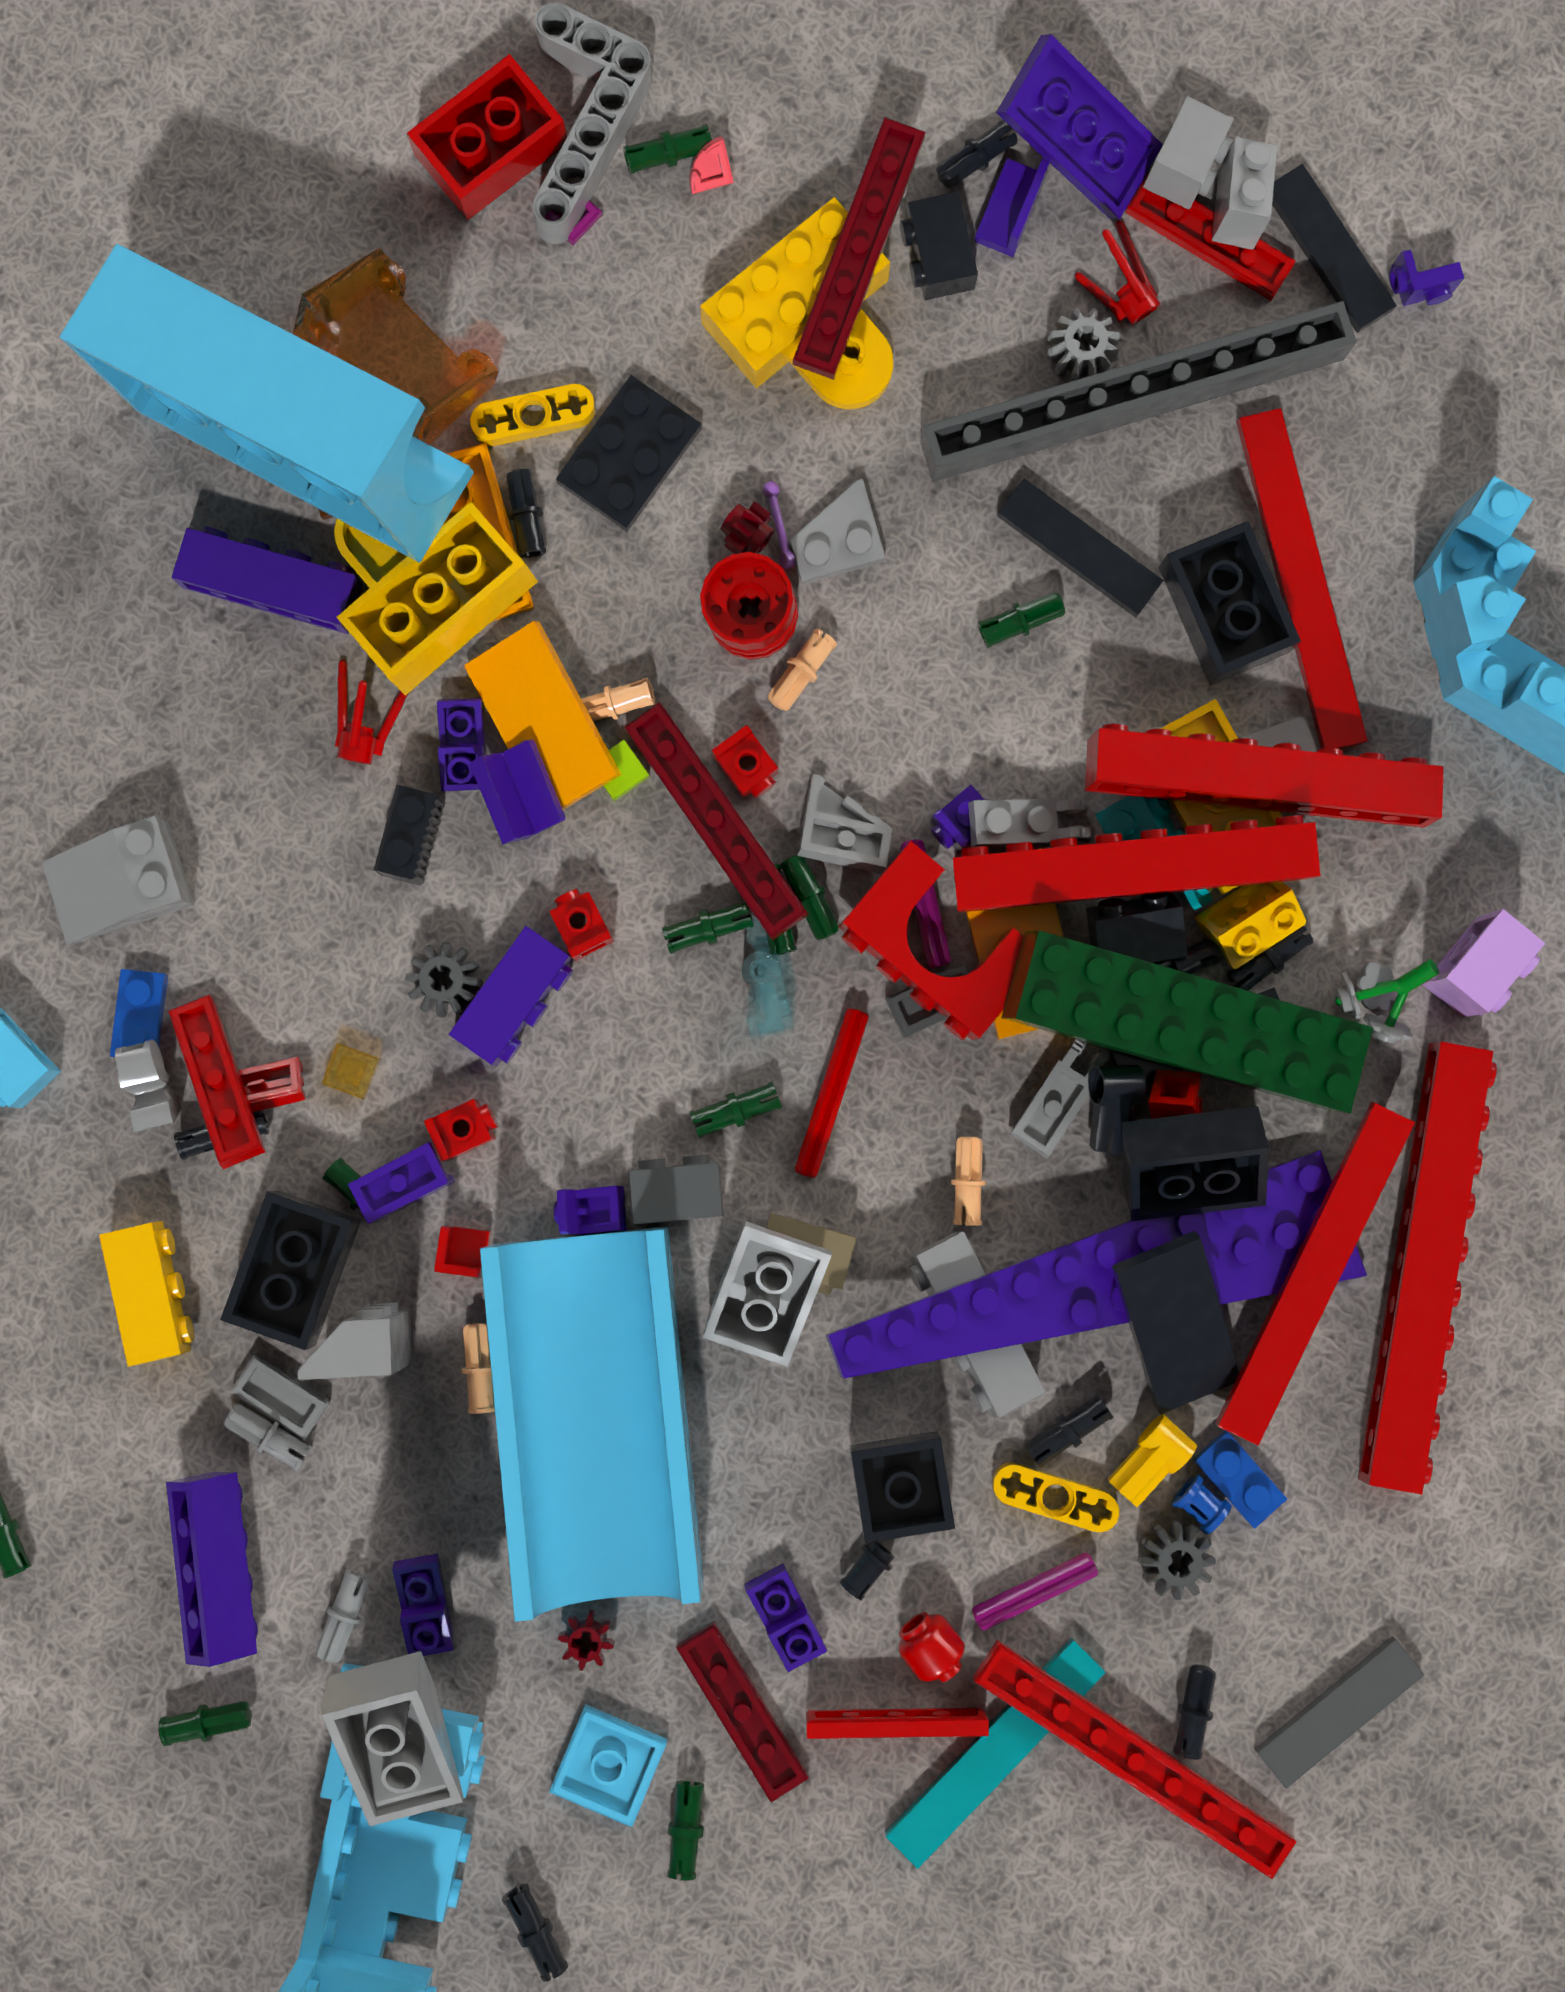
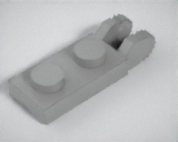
M1056 798L973 800L968 803L971 847L1006 846V844L1032 842L1033 845H1051L1050 840L1077 838V840L1090 838L1089 827L1072 826L1058 829L1057 814L1078 815L1088 811L1087 800L1056 802Z
M1074 1039L1061 1060L1055 1062L1009 1135L1048 1159L1089 1096L1088 1078L1091 1069L1095 1066H1104L1110 1057V1053L1103 1048L1095 1053L1083 1076L1070 1068L1076 1057L1081 1054L1086 1046V1042Z

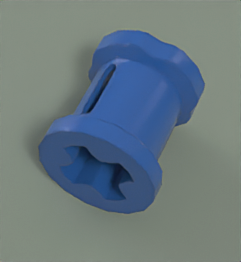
M1197 1474L1190 1477L1174 1495L1171 1504L1176 1509L1183 1508L1200 1524V1530L1205 1535H1208L1225 1520L1232 1508V1504L1227 1500L1220 1501L1202 1484L1203 1479Z

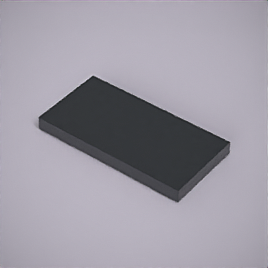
M1195 1231L1111 1266L1154 1406L1160 1415L1235 1383L1239 1375L1238 1366L1203 1244Z

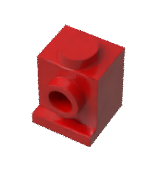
M745 725L712 749L713 759L743 799L751 793L755 798H758L777 783L773 777L778 774L779 768L754 736L748 725ZM750 756L754 758L756 766L750 771L743 770L739 765L743 757Z
M574 889L554 900L557 907L550 910L549 913L571 957L575 961L614 942L589 891L580 895L578 889ZM577 913H582L587 918L585 926L580 929L573 928L570 923L572 916Z
M1157 1069L1148 1101L1151 1119L1179 1116L1187 1113H1202L1203 1101L1202 1097H1198L1202 1081L1201 1073Z
M471 1099L423 1121L441 1162L450 1161L495 1140L492 1130L498 1128L489 1105L486 1103L480 1106L478 1099ZM462 1119L466 1120L470 1125V1131L464 1137L458 1136L454 1129L455 1124Z

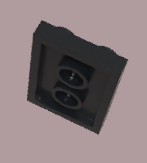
M630 375L559 473L556 482L628 532L701 431L702 424Z

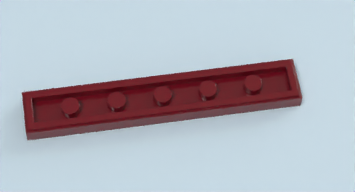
M884 117L794 355V366L833 380L835 379L923 145L926 132Z
M660 702L625 726L626 731L772 940L776 939L807 917L809 913Z

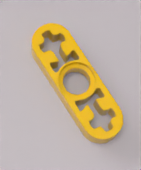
M568 384L482 403L473 410L470 417V425L474 436L480 443H486L487 446H498L584 427L592 421L596 409L593 395L588 388L580 384ZM578 397L580 403H587V405L581 406V414L573 415L571 409L557 411L560 420L553 421V412L549 401L555 400L557 409L569 406V398ZM538 405L545 410V418L539 425L529 426L521 420L522 411L527 406ZM513 409V418L518 429L511 430L509 421L497 424L496 432L488 434L485 427L479 428V426L486 423L485 417L488 415H493L496 421L508 420L509 417L506 411Z
M1014 1462L1002 1464L995 1470L992 1476V1489L1001 1502L1093 1532H1106L1113 1528L1118 1521L1119 1506L1116 1500L1102 1489ZM1013 1472H1018L1020 1482L1032 1487L1034 1484L1033 1478H1040L1041 1480L1034 1491V1504L1027 1502L1031 1495L1019 1489H1015L1012 1496L1006 1495L1007 1489L1001 1484L1002 1478H1010ZM1051 1485L1063 1486L1068 1495L1065 1505L1056 1510L1047 1508L1043 1503V1493ZM1076 1491L1084 1492L1080 1500L1090 1505H1096L1098 1499H1104L1103 1505L1109 1510L1108 1516H1100L1097 1522H1092V1515L1080 1508H1077L1076 1517L1070 1516L1076 1505Z

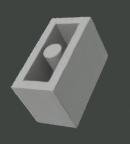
M1187 96L1143 188L1190 210L1197 194L1206 197L1218 173L1210 169L1213 161L1222 164L1233 141L1226 134L1234 119Z
M1235 137L1218 170L1212 241L1251 250L1254 249L1271 219L1277 157L1276 145Z

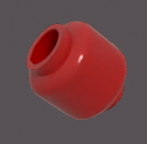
M922 1612L912 1617L901 1628L898 1651L918 1679L926 1682L939 1679L941 1682H946L960 1671L962 1667L960 1659L964 1654L965 1645L961 1637L943 1615H928L927 1612Z

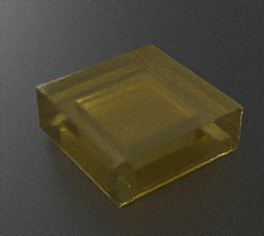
M337 1043L321 1084L365 1100L381 1058Z

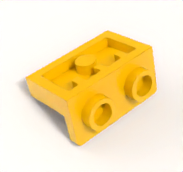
M1283 882L1244 885L1194 917L1200 931L1221 948L1228 965L1233 969L1239 968L1306 924V919L1293 890Z

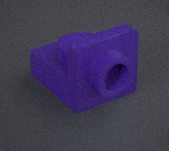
M972 784L945 807L936 811L930 819L935 825L931 829L932 834L947 850L953 846L959 853L961 849H964L971 843L968 803L973 800H984Z

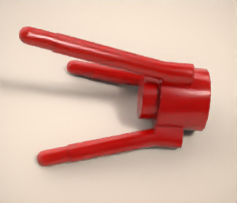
M1118 220L1115 226L1133 270L1111 231L1104 229L1102 236L1128 281L1116 293L1120 298L1119 302L1117 303L1081 272L1075 274V279L1108 307L1118 322L1127 317L1130 323L1135 325L1153 313L1161 303L1157 298L1158 294L1149 282L1124 222Z
M340 660L338 663L337 736L334 745L338 747L337 758L371 765L373 755L382 756L385 741L405 703L407 695L405 696L401 691L399 692L377 737L373 738L374 729L361 726L367 683L364 680L359 681L352 724L348 723L347 726V662Z

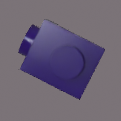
M1410 249L1401 251L1389 271L1391 289L1395 294H1400L1403 306L1425 300L1429 306L1442 303L1453 296L1452 293L1464 279L1460 262L1418 272Z
M624 1186L557 1190L554 1219L559 1226V1233L562 1235L579 1236L627 1231Z

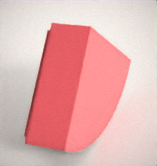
M722 136L707 143L696 155L689 175V186L692 194L734 183Z

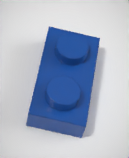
M127 969L120 970L110 1057H115L116 1048L128 1047L152 1039L158 1047L160 1046L168 974Z
M1226 1430L1221 1432L1192 1459L1254 1529L1287 1500L1285 1495Z

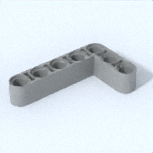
M554 2L542 6L535 16V27L540 51L548 59L597 82L536 194L532 205L536 229L540 238L547 243L561 244L568 240L569 234L579 223L585 212L587 202L591 201L652 84L650 52L641 42L568 6ZM552 29L564 30L559 35L548 34ZM593 47L602 49V51L597 54H589L585 52L586 50ZM629 66H637L641 68V70L636 73H628L624 71V69ZM610 102H616L622 105L621 107L615 110H609L604 108V106ZM594 138L602 141L600 145L595 147H589L584 144L587 140ZM571 175H578L583 178L576 184H569L564 181ZM551 210L563 214L562 218L557 221L544 219L546 213Z

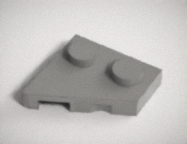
M863 479L856 480L790 540L802 585L885 562L886 557Z
M813 774L809 783L797 856L882 874L887 867L892 828L878 817L867 814L862 806L849 796L843 799L824 785L826 779L820 775Z

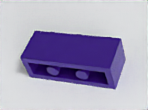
M525 926L448 1035L493 1066L497 1067L501 1060L508 1064L522 1045V1042L517 1038L525 1026L528 1024L533 1028L547 1010L548 1006L543 1001L552 988L560 991L570 978L573 969L569 967V964L573 959L535 931Z

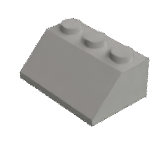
M399 1302L372 1303V1306L356 1309V1316L342 1321L298 1369V1380L388 1376L412 1364L411 1309L399 1310Z

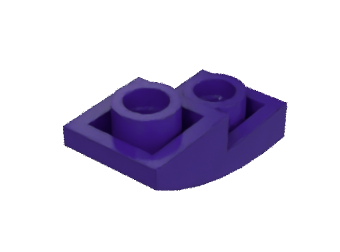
M482 698L438 699L437 714L440 740L438 759L441 791L480 790L469 763L481 756H485Z
M438 1553L394 1561L392 1572L401 1606L400 1623L407 1653L412 1654L421 1651L423 1656L453 1651L452 1628Z
M784 1563L744 1584L745 1591L766 1627L768 1637L787 1672L828 1651Z

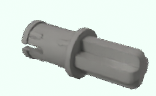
M236 1404L232 1408L224 1422L225 1428L259 1447L257 1450L259 1454L265 1451L292 1467L296 1472L304 1461L291 1454L289 1449L291 1448L307 1457L313 1448L310 1444L307 1445L279 1428L280 1423L278 1421L273 1424L241 1404Z
M345 1569L344 1577L333 1606L326 1609V1614L329 1617L316 1648V1656L330 1663H338L341 1660L354 1624H359L361 1621L358 1613L369 1584L372 1582V1578L360 1572L354 1575V1570Z

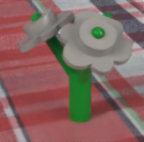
M1428 959L1393 980L1392 970L1388 966L1380 967L1377 962H1368L1363 967V976L1357 980V987L1360 991L1355 992L1347 973H1341L1342 983L1341 987L1335 989L1337 997L1335 1003L1339 1005L1343 1014L1349 1013L1353 1017L1354 1022L1358 1023L1360 1022L1361 1015L1358 1001L1361 1000L1362 1005L1368 1010L1377 1008L1379 1011H1386L1390 1008V1001L1395 1000L1388 1017L1366 1013L1363 1020L1368 1023V1026L1373 1027L1372 1034L1382 1041L1397 1043L1401 1039L1410 1041L1413 1037L1410 1033L1411 1029L1400 1022H1396L1408 993L1437 976L1439 969L1433 960Z

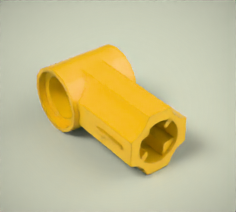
M1165 1414L1159 1415L1148 1425L1137 1440L1138 1446L1107 1479L1136 1507L1147 1498L1168 1473L1174 1474L1181 1469L1197 1449V1444Z

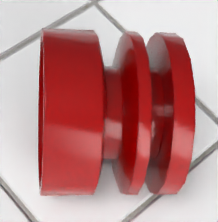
M753 552L732 554L716 563L704 579L700 593L702 614L718 644L733 656L748 660L768 658L782 650L793 637L799 618L793 587L783 568L768 556ZM748 604L753 608L758 607L760 615L757 618L750 614L746 616L743 608Z

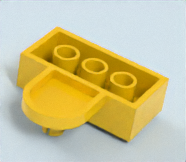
M835 197L700 305L701 324L755 388H758L788 362L793 365L794 355L848 212ZM883 253L880 256L864 300L888 282L891 262ZM861 309L834 380L794 365L793 367L815 393L828 404L842 409H858L872 404L886 391L892 377L893 353L885 336Z
M472 502L468 503L441 527L420 563L336 519L334 534L338 550L369 587L364 594L341 612L337 619L386 677L405 696L538 582L524 561Z

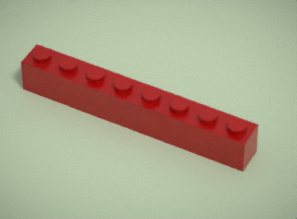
M1106 724L1102 728H1098L1087 739L1085 791L1425 828L1442 818L1444 766L1428 765L1427 759L1418 757L1392 761L1385 760L1386 756L1381 753H1363L1356 757L1343 755V750L1337 748H1321L1316 750V752L1303 751L1300 745L1294 743H1280L1274 745V747L1258 746L1257 740L1249 738H1238L1231 742L1215 741V736L1205 733L1191 734L1187 738L1172 736V731L1167 729H1148L1145 733L1129 731V727L1123 724Z
M1303 815L1275 818L1276 826L1258 827L1257 820L1230 822L1231 830L1213 832L1212 824L1187 826L1185 827V835L1167 836V829H1152L1140 831V839L1122 841V833L1096 835V844L1078 845L1077 838H1061L1050 840L1051 848L1033 850L1032 842L1006 844V852L994 854L988 853V846L961 849L962 857H953L957 910L961 913L1315 879L1321 876L1316 822L1304 823Z

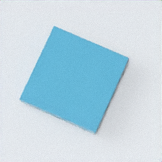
M585 1704L549 1792L633 1827L668 1739Z

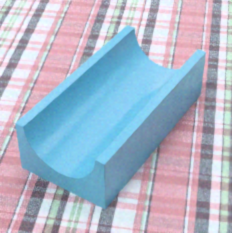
M117 243L59 336L137 412L419 563L422 561L474 474L469 465L412 436L425 410V406L419 399Z
M669 1226L500 1243L480 1248L515 1622L534 1620L538 1615L559 1607L606 1598L663 1596L678 1599L682 1604L701 1602L704 1580Z

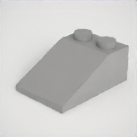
M156 815L114 828L41 862L68 946L194 906L170 825L167 821Z
M746 1221L709 1310L703 1338L788 1367L833 1251Z
M421 1651L327 1676L321 1716L369 1827L463 1802V1792L437 1690Z

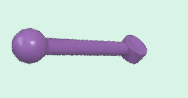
M769 481L763 486V494L769 498L781 549L780 565L783 569H792L795 566V556L789 550L777 499L780 488L777 483Z

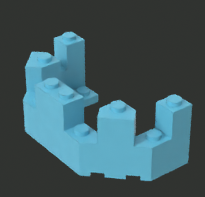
M1493 476L1457 510L1413 583L1417 599L1420 600L1426 621L1424 626L1432 657L1436 660L1443 700L1565 773V668L1506 632L1526 598L1514 592L1513 589L1536 553V550L1511 535L1533 499Z
M442 1709L463 1797L466 1798L472 1783L480 1784L486 1759V1756L480 1755L484 1733H482L483 1722H478L479 1716ZM332 1742L320 1797L331 1799L332 1802L301 1947L296 1963L278 1992H437V1987L431 1986L432 1968L384 1959L382 1957L386 1942L394 1943L400 1914L443 1923L449 1907L457 1908L463 1880L455 1878L458 1862H467L472 1841V1834L465 1833L468 1818L427 1811L369 1827Z

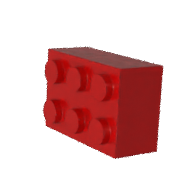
M510 54L407 132L414 156L467 221L559 151L567 139L563 118Z

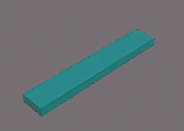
M1072 1637L1042 1668L1082 1696L1106 1673ZM1007 1704L989 1723V1736H977L887 1829L885 1837L919 1869L1050 1731Z

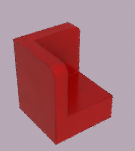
M451 1225L442 1226L440 1228L434 1272L476 1278L482 1277L480 1248L489 1246L491 1231Z

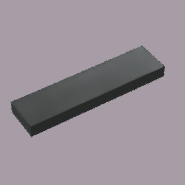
M1392 1636L1257 1746L1255 1751L1285 1789H1287L1420 1680L1424 1673L1397 1639Z

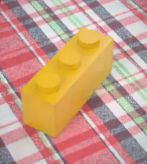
M163 1221L100 1234L99 1238L127 1366L130 1367L191 1351L190 1342H193L195 1338L194 1327L191 1318L188 1315H183L180 1299L185 1297V1287L181 1274L174 1272L170 1255L175 1254L176 1249L171 1230L164 1228Z

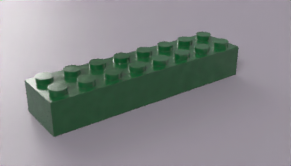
M1040 930L1024 932L1001 1017L1002 1019L1186 1071L1199 1072L1207 1077L1306 1105L1349 1114L1352 1111L1373 1031L1371 1026Z

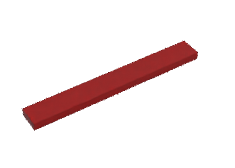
M1278 408L1240 417L1236 424L1279 590L1301 640L1295 647L1320 748L1344 749L1364 744L1368 739L1282 409Z
M1370 1103L1215 1422L1218 1427L1259 1446L1415 1124L1414 1121L1377 1103Z
M998 1639L973 1675L974 1682L1270 1879L1274 1878L1297 1841L1294 1837Z

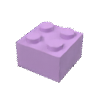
M1504 909L1476 917L1438 963L1439 974L1422 985L1462 1018L1474 1015L1481 1016L1490 1011L1495 1013L1510 999L1512 992L1509 990V987L1518 976L1522 979L1525 978L1538 965L1540 957L1536 954L1545 943Z

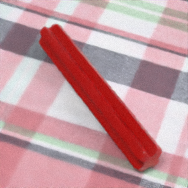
M854 1008L846 1010L797 1159L795 1172L810 1178H815L818 1175L869 1019L866 1012Z

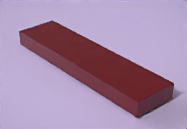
M715 1621L678 1643L676 1649L769 1801L772 1803L808 1780L809 1774Z

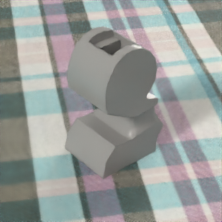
M152 1039L144 1043L116 1048L115 1061L119 1075L117 1076L119 1084L123 1090L133 1093L136 1100L133 1109L130 1111L133 1132L174 1123L181 1109L176 1091L169 1086V1073L165 1072L163 1058L156 1042Z

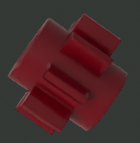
M755 501L749 509L740 503L737 504L728 514L720 528L722 532L728 535L724 539V546L734 554L745 553L746 551L760 554L775 532L768 525L771 521V513Z
M590 1610L587 1618L581 1621L572 1614L568 1619L569 1625L573 1629L572 1632L562 1631L558 1636L559 1641L568 1643V1648L564 1652L562 1659L568 1660L573 1657L579 1661L580 1671H583L586 1663L592 1660L601 1667L605 1661L601 1648L613 1649L615 1644L613 1639L605 1638V1632L609 1629L611 1622L608 1620L600 1624L595 1621L594 1610ZM583 1631L591 1633V1640L594 1642L590 1649L582 1648V1641L579 1638H581Z

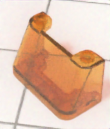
M378 248L302 293L293 335L419 399L425 406V410L412 436L431 445L492 388L499 370L488 355L473 348L467 349L458 357L403 301L406 289V277L403 269Z

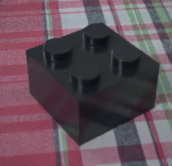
M937 1431L849 1445L865 1543L955 1529L942 1442Z

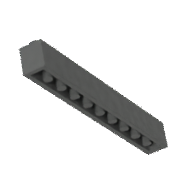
M1344 301L923 425L920 443L932 482H936L1343 361L1357 341Z

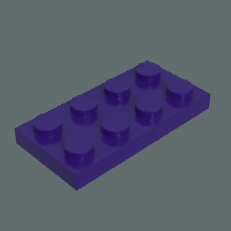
M1052 34L1040 36L996 111L1007 124L1110 219L1121 218L1163 146Z

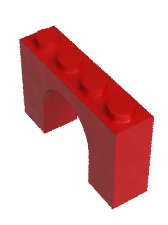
M910 841L839 924L838 927L845 932L841 938L859 954L866 950L879 962L875 967L890 981L896 983L900 979L913 990L909 996L919 1006L928 1012L935 1008L946 1018L943 1025L961 1040H965L967 1036L971 1040L979 1039L1004 1010L1023 935L1014 927L1006 931L981 962L964 976L943 977L921 966L914 958L908 945L907 923L915 905L945 869Z

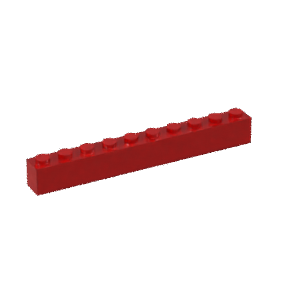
M1442 1041L1429 1043L1358 1476L1359 1480L1371 1486L1422 1495L1424 1484H1429L1432 1477L1433 1461L1429 1457L1431 1439L1435 1440L1437 1438L1440 1428V1416L1436 1413L1438 1395H1443L1447 1384V1371L1443 1369L1445 1351H1450L1454 1341V1327L1450 1324L1452 1308L1458 1305L1461 1297V1282L1457 1280L1459 1264L1465 1261L1468 1253V1238L1464 1236L1466 1220L1472 1217L1475 1209L1476 1198L1475 1194L1471 1193L1473 1177L1480 1172L1483 1160L1482 1150L1478 1149L1480 1133L1486 1130L1490 1116L1489 1106L1485 1105L1487 1090L1493 1086L1497 1073L1496 1063L1492 1062L1494 1052L1492 1050Z

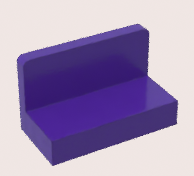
M1007 158L975 235L974 242L1014 258L1047 176L1050 163L1045 158H1042L1037 170Z
M534 740L523 741L502 753L481 756L469 763L502 845L528 839L565 820V814Z
M426 1143L350 1182L348 1186L366 1222L371 1224L387 1218L455 1181L451 1174H446L432 1144Z

